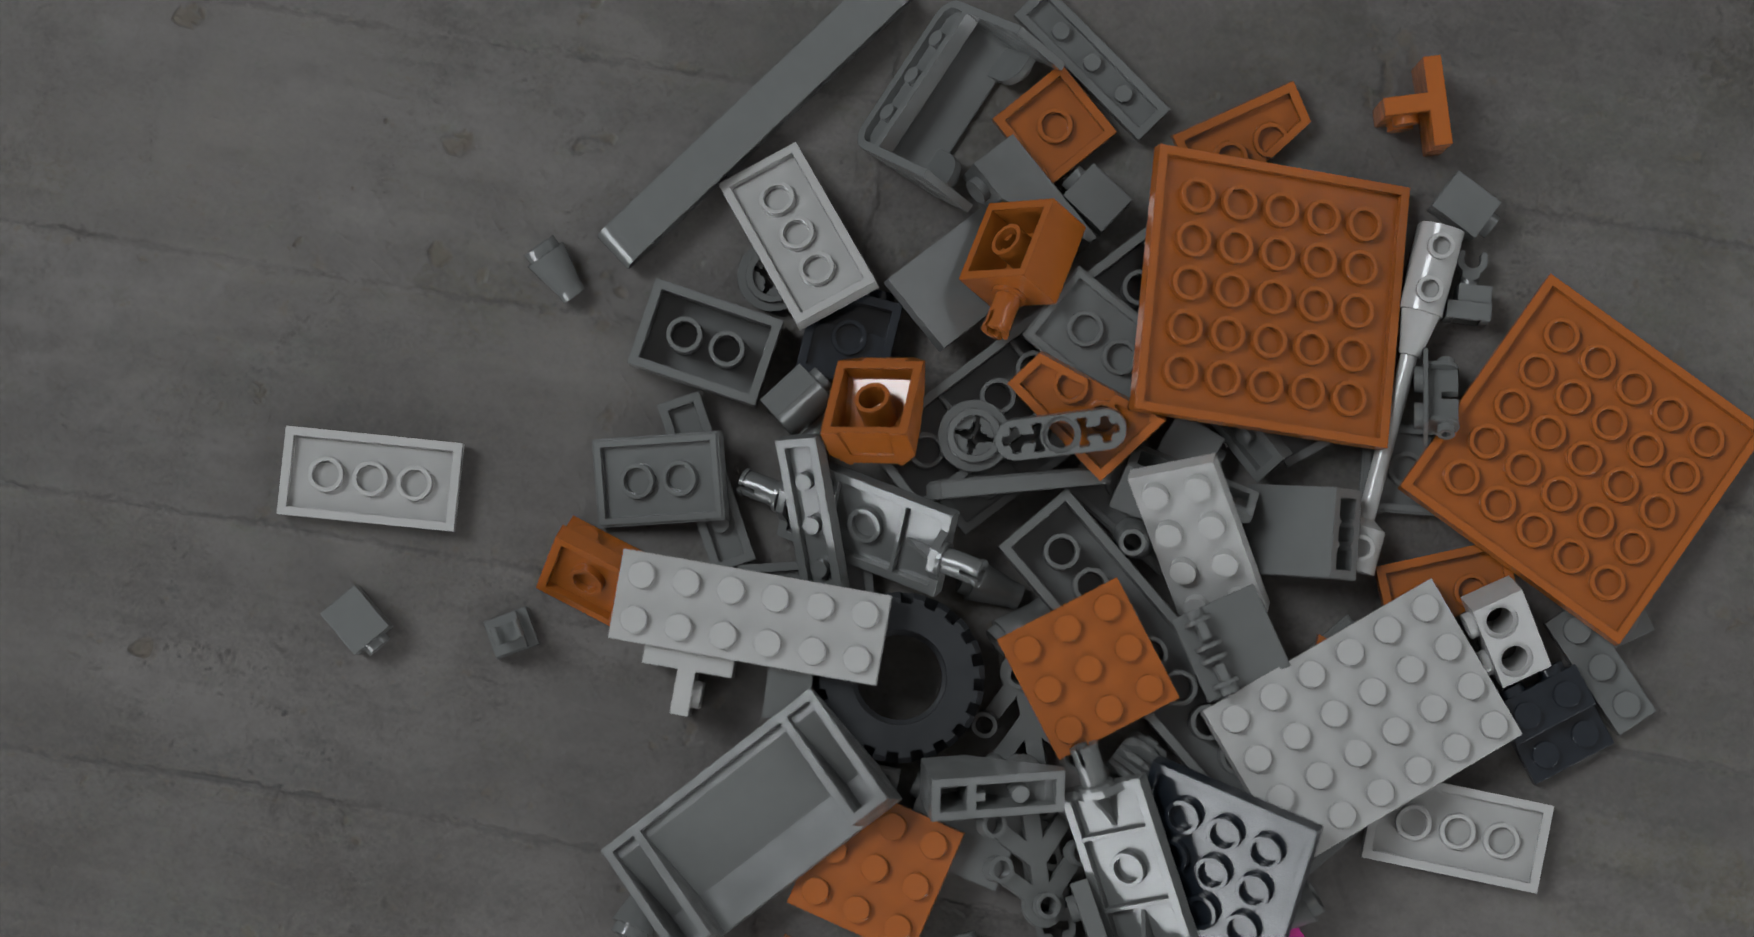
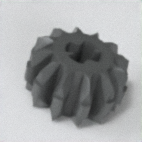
M1139 730L1130 732L1105 765L1107 776L1114 779L1146 772L1148 778L1152 761L1159 755L1166 758L1167 751L1150 735H1145Z

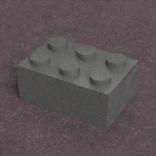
M656 278L627 363L631 367L757 408L785 324L781 319Z

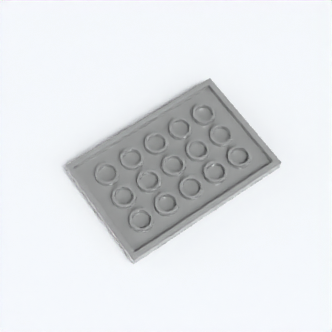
M1432 578L1289 660L1291 666L1284 669L1278 667L1200 712L1246 793L1324 826L1314 857L1523 734Z

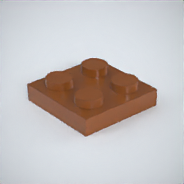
M1065 67L1062 71L1056 68L992 119V122L1006 139L1012 134L1017 138L1053 184L1117 133Z

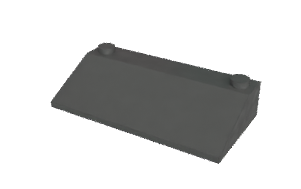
M809 688L601 849V851L659 937H723L892 808L902 798L877 762L813 688Z

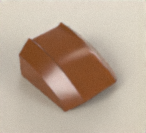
M861 357L839 360L820 432L829 455L849 465L853 463H897L903 466L915 457L923 411L925 360L914 357Z

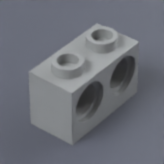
M1509 575L1460 597L1466 613L1460 615L1464 629L1471 640L1477 639L1481 651L1476 652L1477 657L1489 676L1492 675L1502 688L1552 666L1524 592ZM1502 608L1500 615L1496 619L1487 621V617L1492 610ZM1511 646H1517L1512 656L1502 659L1506 649Z

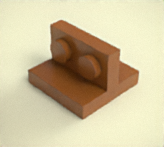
M1441 55L1423 57L1411 70L1414 94L1383 98L1372 110L1374 127L1386 126L1387 133L1410 131L1414 129L1413 125L1419 124L1423 157L1441 155L1453 144Z
M573 515L567 526L562 525L555 536L536 589L610 626L624 548L636 551L642 550Z

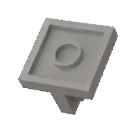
M645 645L642 659L643 663L677 669L670 714L687 717L692 715L693 708L699 709L702 707L706 682L698 681L699 673L735 678L737 661L651 645Z

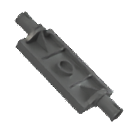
M828 461L846 563L933 597L942 591L945 575L971 584L975 588L982 584L987 572L981 570V568L987 569L988 561L953 548L952 543L960 511ZM746 468L738 481V484L745 487H737V494L769 505L771 511L776 513L780 519L777 536L793 541L782 480L778 481L755 472L753 469Z
M1097 740L1089 741V745L1085 741L1071 747L1069 751L1073 756L1082 785L1065 789L1064 810L1107 937H1199L1146 772L1113 779L1107 776Z

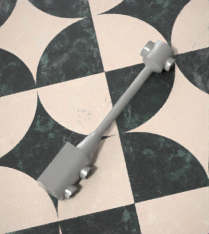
M1421 221L1417 225L1402 281L1398 348L1400 357L1393 381L1388 448L1374 451L1362 496L1356 573L1368 576H1374L1385 536V532L1375 522V517L1413 378L1414 367L1416 366L1417 359L1421 357L1423 348L1426 347L1438 321L1443 317L1465 234L1461 229L1442 223Z

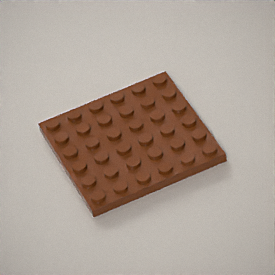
M1159 144L1154 147L1129 411L1146 414L1153 413L1159 416L1373 450L1387 449L1410 187L1166 144Z
M1549 274L1458 401L1460 428L1455 433V437L1443 440L1434 435L1428 447L1421 453L1397 489L1611 644L1617 646L1622 642L1753 453L1754 419L1557 277Z

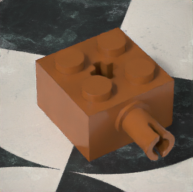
M1054 198L988 204L959 280L990 306L986 319L982 323L981 330L994 339H1008L1019 307L1056 304L1063 290L1086 226Z

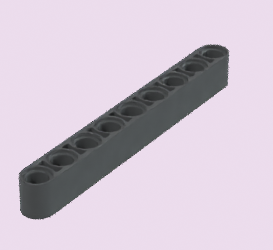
M844 0L616 215L602 229L597 238L627 269L637 264L719 186L720 182L726 180L908 7L912 0Z

